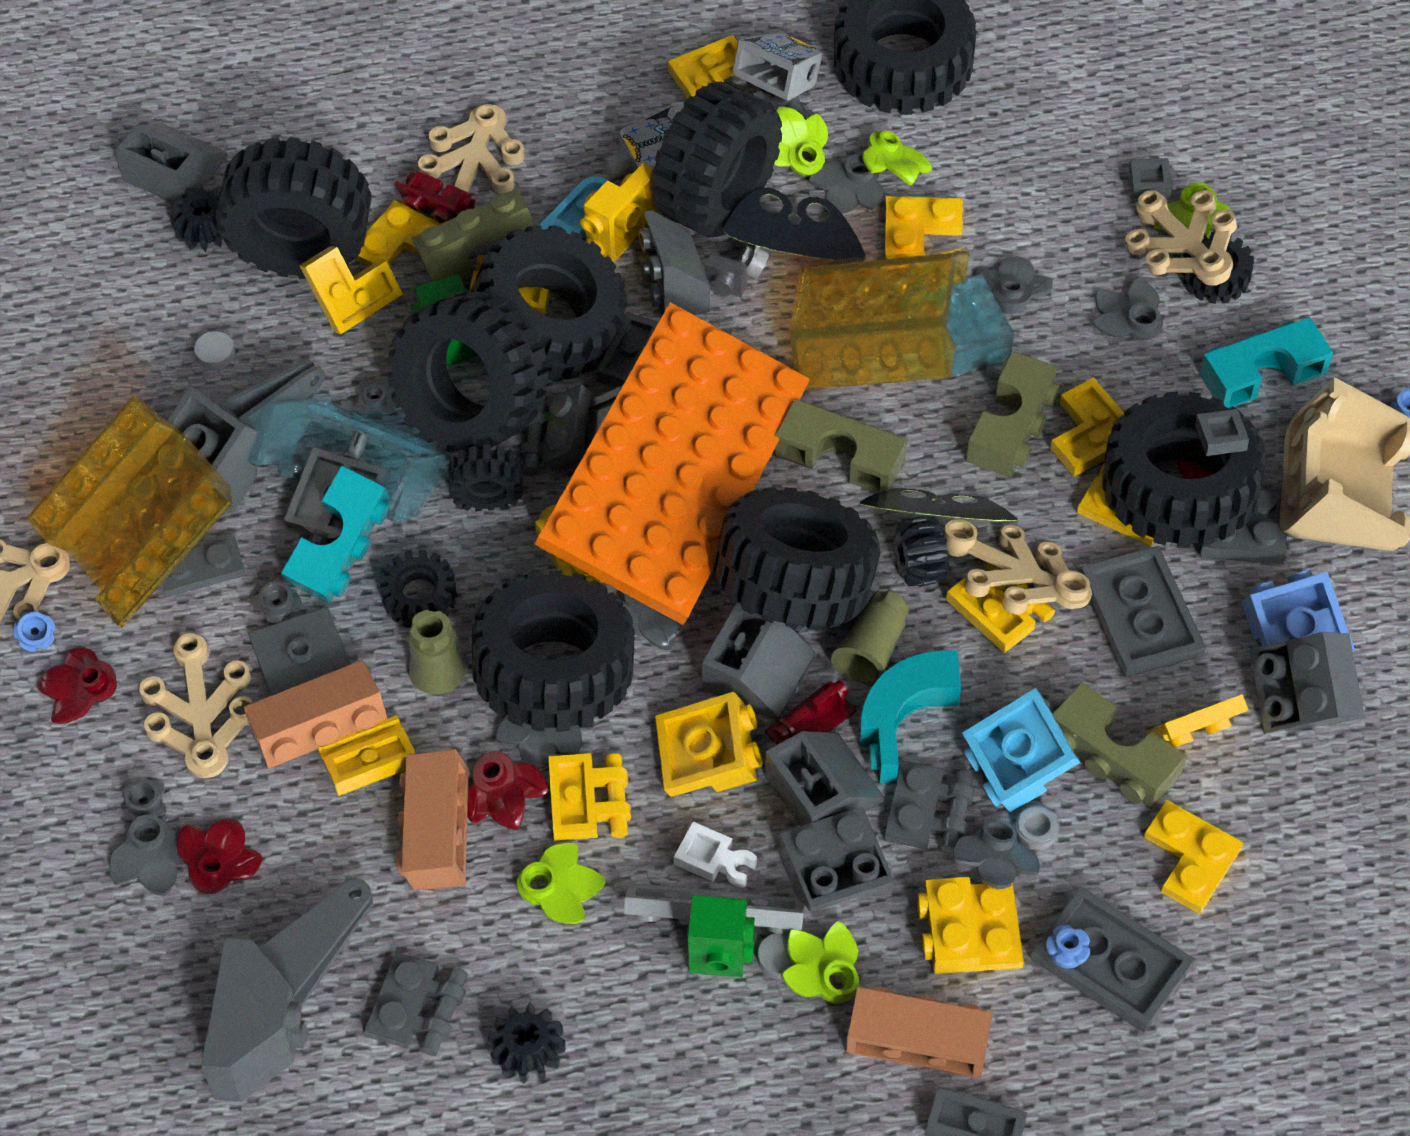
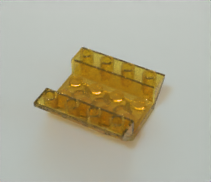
M968 247L821 261L802 267L790 325V337L794 370L810 378L805 390L951 378L955 343L947 328V320L953 284L965 283L969 259Z
M132 396L27 516V519L49 545L70 553L101 590L95 600L116 625L123 628L232 505L231 486L182 432L139 398Z

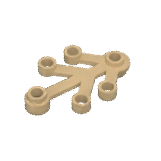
M484 104L474 108L469 114V120L451 129L437 126L431 129L429 132L430 147L437 152H445L451 148L453 143L472 135L473 137L469 144L441 157L432 154L422 156L418 161L419 171L438 178L441 173L462 164L454 186L470 192L480 165L491 180L492 189L499 194L508 193L513 190L515 185L513 172L510 169L501 168L486 146L489 138H491L502 151L503 161L508 165H518L525 158L524 145L519 140L511 139L503 129L506 125L505 112L496 105ZM510 151H517V153H515V154H510V153H508V152H510ZM427 166H434L432 169H426ZM501 179L508 180L506 182H498Z
M1155 190L1142 193L1136 204L1139 219L1148 226L1159 224L1171 237H1149L1146 230H1132L1125 238L1129 252L1133 255H1142L1149 252L1145 260L1148 271L1153 275H1162L1166 272L1195 273L1196 277L1206 285L1213 286L1225 282L1230 277L1233 268L1231 255L1226 252L1231 234L1237 229L1234 213L1230 210H1220L1212 216L1211 221L1215 234L1208 249L1202 243L1210 214L1216 210L1215 198L1211 191H1198L1191 197L1194 213L1189 229L1169 212L1166 198ZM1168 253H1189L1192 258H1169Z
M956 519L946 524L943 535L947 539V550L951 556L964 557L969 553L1002 569L992 571L973 569L969 571L964 588L970 595L983 597L988 594L990 587L1025 583H1034L1040 586L1030 589L1016 586L1007 588L1002 600V607L1011 614L1024 613L1028 604L1057 602L1064 608L1074 609L1085 607L1090 602L1092 590L1089 579L1082 573L1069 571L1062 558V549L1057 544L1052 542L1039 544L1034 559L1024 540L1025 532L1018 526L1006 525L1001 529L998 544L1003 550L1012 552L1014 556L1012 557L976 540L978 532L976 527L970 522ZM1039 566L1050 569L1052 574L1041 570Z
M0 540V548L3 549L0 553V564L7 561L23 566L11 572L0 570V623L17 588L29 582L31 583L24 600L18 602L13 609L14 617H16V621H19L22 618L19 615L24 609H33L40 613L38 607L49 584L62 579L70 569V559L67 552L53 543L41 544L33 551L6 545L3 540ZM48 561L56 562L54 565L50 567H43V565Z
M186 633L176 641L173 650L177 663L185 668L190 704L167 691L163 680L156 676L145 678L140 683L139 691L143 702L147 705H157L191 725L194 730L195 740L173 729L168 716L160 712L150 714L144 721V728L150 740L163 742L185 755V764L191 774L199 778H211L220 774L225 769L228 763L226 748L243 727L249 725L246 715H239L236 712L240 708L254 703L253 700L246 696L235 698L229 705L231 717L213 736L211 723L234 695L249 685L251 674L248 665L243 661L237 660L228 663L224 668V681L207 700L202 665L209 657L208 646L205 639L200 635ZM187 645H197L194 650H183ZM235 672L244 673V675L238 679L231 678V675ZM151 688L160 689L156 694H147V691ZM156 724L165 725L159 731L151 730L152 727ZM204 752L213 753L208 759L203 760L199 758Z

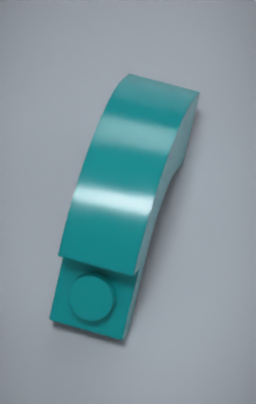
M958 650L932 651L906 658L884 672L870 689L862 709L860 747L869 746L870 769L879 770L880 784L897 783L899 762L896 730L908 715L928 707L959 706L961 679Z

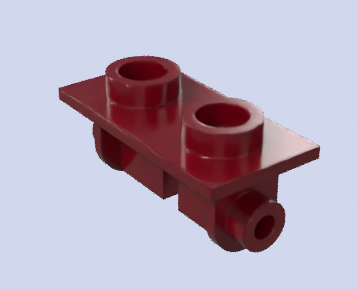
M421 171L409 173L406 178V185L398 181L394 183L402 196V204L419 213L424 211L432 215L441 224L457 217L462 211L474 209L475 199L472 198L469 192L447 184L441 195L438 194L444 186L443 182Z
M837 680L835 683L829 681L767 728L765 733L778 745L802 731L831 732L857 712V709L845 699V696L849 693L846 685L840 680Z

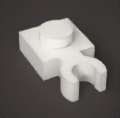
M692 822L674 855V865L714 882L718 872L726 874L728 881L732 885L743 888L747 884V875L738 872L735 868L739 865H746L755 869L757 856L751 851L743 849L731 851L732 838Z

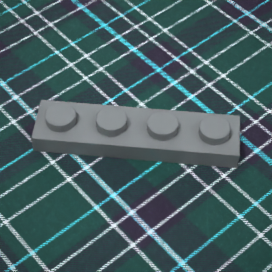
M629 883L625 895L624 914L634 915L637 920L645 922L658 921L662 917L679 919L680 923L689 925L693 895L747 900V917H755V926L767 927V930L773 933L788 934L793 929L802 930L805 905L799 898Z

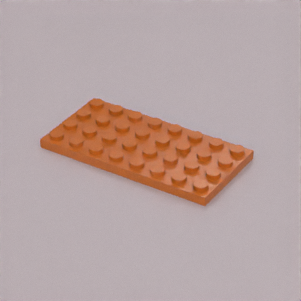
M670 302L540 532L535 545L684 625L713 570V560L725 512L738 498L754 490L779 441L776 434L795 399L800 400L810 378Z

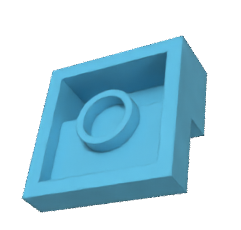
M1036 688L962 732L969 744V747L964 749L967 759L976 772L982 769L989 780L983 784L987 795L996 807L1003 804L1010 813L1048 791L1044 784L1080 763L1041 693Z

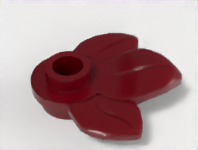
M78 647L67 650L64 665L54 666L46 670L38 680L36 687L43 695L56 699L51 721L63 724L85 716L94 701L103 702L109 699L116 691L117 679L115 670L108 663L99 661L94 651L85 647Z
M492 751L485 753L476 761L473 767L472 777L474 783L468 789L467 817L472 823H477L490 815L501 826L515 831L519 830L525 811V798H539L549 793L547 782L539 770L532 764L513 763L502 752ZM492 766H499L500 771L498 775L494 778H488L486 775L487 770Z
M236 819L219 820L211 825L207 832L193 825L186 824L178 835L177 854L189 866L188 877L194 888L204 894H216L224 889L230 881L251 878L257 873L262 862V855L251 849H244L245 830ZM206 868H215V869H217L218 871H216V872H208V871H206L205 869H206Z

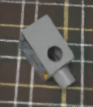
M785 33L743 38L738 42L732 74L788 101L815 86L822 53L815 44L804 43Z
M671 106L665 107L620 130V153L604 158L605 169L610 179L629 173L633 174L642 163L655 168L657 150H660L663 143L662 138L666 130H669L671 127L672 119L675 116Z

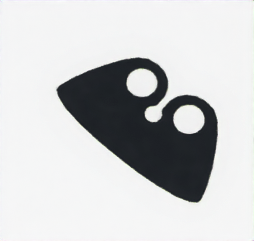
M761 187L753 190L738 204L724 227V233L730 237L775 251L836 261H861L865 259L862 245L843 214L834 204L819 197H808L799 202L797 215L800 217L801 223L794 225L788 220L789 215L792 214V205L787 196L778 190ZM764 195H773L780 199L783 208L778 213H770L760 206L759 200ZM810 204H820L829 211V219L825 222L814 221L807 215L806 208Z
M893 488L876 493L860 501V504L864 506L893 511L965 519L1017 521V518L1002 506L979 496L949 493L942 496V500L946 502L942 504L932 502V500H936V495L930 491ZM903 491H916L925 494L926 497L910 498L900 493ZM965 496L974 498L978 502L971 504L960 503L952 498Z

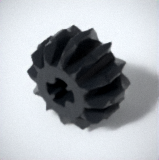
M201 186L199 192L192 193L186 190L185 199H175L174 209L170 215L175 237L179 242L185 241L190 250L200 243L201 248L206 252L209 246L208 243L211 242L221 248L223 241L218 231L216 220L220 196L218 188L207 192Z
M913 517L897 523L893 537L895 543L894 552L900 576L904 579L905 583L908 586L923 587L945 580L950 566L948 562L949 551L946 545L947 539L943 535V527L935 517Z
M530 1002L525 1008V1013L519 1014L518 1010L511 1006L508 1010L509 1020L496 1017L494 1021L496 1032L489 1033L488 1044L489 1047L493 1048V1051L490 1053L491 1061L495 1065H502V1074L506 1078L512 1076L518 1069L519 1079L525 1084L529 1079V1071L535 1070L536 1076L543 1081L546 1077L544 1064L547 1067L558 1069L560 1058L557 1054L566 1051L565 1039L560 1037L563 1034V1026L560 1021H552V1013L548 1008L536 1015L534 1005ZM532 1038L535 1039L534 1044L529 1042ZM520 1040L525 1042L522 1046L519 1045Z

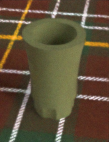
M878 590L871 596L845 639L831 655L832 665L841 676L872 687L879 677L888 670L897 642L905 628V620L909 612V607L906 605L903 597L890 590Z
M424 610L419 612L412 619L413 625L408 635L410 647L409 677L413 685L422 692L444 694L455 689L462 682L466 672L465 661L459 652L455 631L448 617L441 611L432 612Z

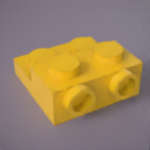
M642 163L633 174L629 173L626 175L620 187L607 180L598 191L591 192L584 202L583 210L585 216L580 220V224L585 231L586 242L590 244L593 241L601 247L600 253L604 257L609 256L613 262L639 237V229L644 228V212L652 210L657 213V207L653 202L650 189L653 185L651 173L654 168L645 163Z
M735 692L655 715L664 791L670 797L712 786L716 792H721L757 781L755 768L762 767L763 760L760 749L756 742L751 741L750 734L751 730L757 729V719L750 704L745 705Z
M970 877L925 880L924 893H917V910L919 920L927 919L929 933H922V951L924 960H932L934 974L1023 968L1024 959L1013 883L1005 889H993L986 884H971Z

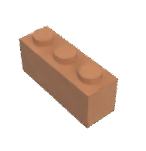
M363 660L243 707L253 738L268 769L318 749V746L330 745L338 738L355 731L370 729L378 722L387 719L380 691Z
M456 749L406 755V770L400 774V790L404 798V811L399 812L398 825L400 834L403 837L402 850L397 852V868L400 876L406 878L413 890L440 889L466 885L469 769Z
M871 986L868 989L857 987L847 1036L846 1053L981 1079L993 1012L983 1011L981 1007L970 1003L958 1005L941 1003L928 995L909 997L894 994L890 989L881 986Z

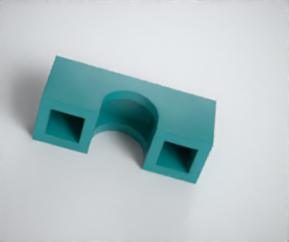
M1311 317L1297 322H1286L1279 328L1263 334H1252L1243 341L1226 347L1218 346L1204 354L1200 377L1211 395L1223 400L1224 406L1230 408L1257 399L1262 381V376L1257 369L1263 367L1278 369L1286 375L1293 386L1327 374L1333 351Z
M341 465L323 497L322 503L326 511L343 520V530L334 542L327 545H317L301 537L281 573L285 581L329 604L335 595L341 597L350 582L351 575L348 574V571L354 560L361 561L370 546L371 539L368 538V535L374 524L381 525L389 512L391 503L387 502L389 495L386 488Z

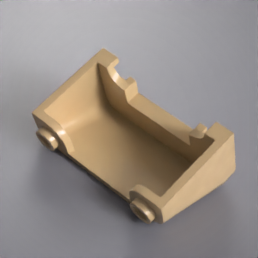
M1335 377L1332 378L1295 414L1287 427L1284 440L1280 529L1297 539L1383 551H1394L1399 547H1404L1410 540V515L1403 511H1397L1392 514L1393 466L1410 455V417Z

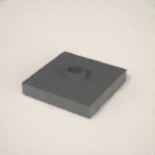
M328 606L248 633L271 696L350 665L349 658Z

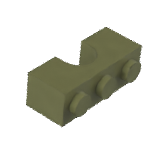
M515 189L508 193H501L491 201L474 209L462 211L457 217L438 226L426 228L421 234L412 237V241L432 282L459 274L461 281L472 277L468 266V257L476 246L486 242L495 243L498 239L505 238L509 232L516 229H522L525 232L527 227L536 225L519 191Z
M1014 351L1011 352L998 379L995 402L1011 407L1015 413L1008 416H998L983 411L969 439L966 462L1011 478L1017 466L1025 467L1032 449V445L1028 444L1031 435L1039 437L1046 420V414L1042 412L1046 405L1053 407L1060 390V384L1055 383L1057 366Z
M796 399L793 401L776 434V437L779 438L775 447L776 457L813 469L817 459L825 452L834 450L845 452L853 458L850 464L849 483L876 493L891 489L906 457L907 439L898 436L896 433L874 428L861 423L856 418L844 417L824 410L817 404H807Z
M1081 683L1053 713L1054 718L1076 756L1085 762V766L1091 774L1100 779L1107 777L1120 786V791L1126 799L1135 804L1142 802L1151 809L1181 776L1187 755L1152 731L1144 740L1133 746H1123L1113 742L1106 732L1113 725L1116 706L1084 683Z

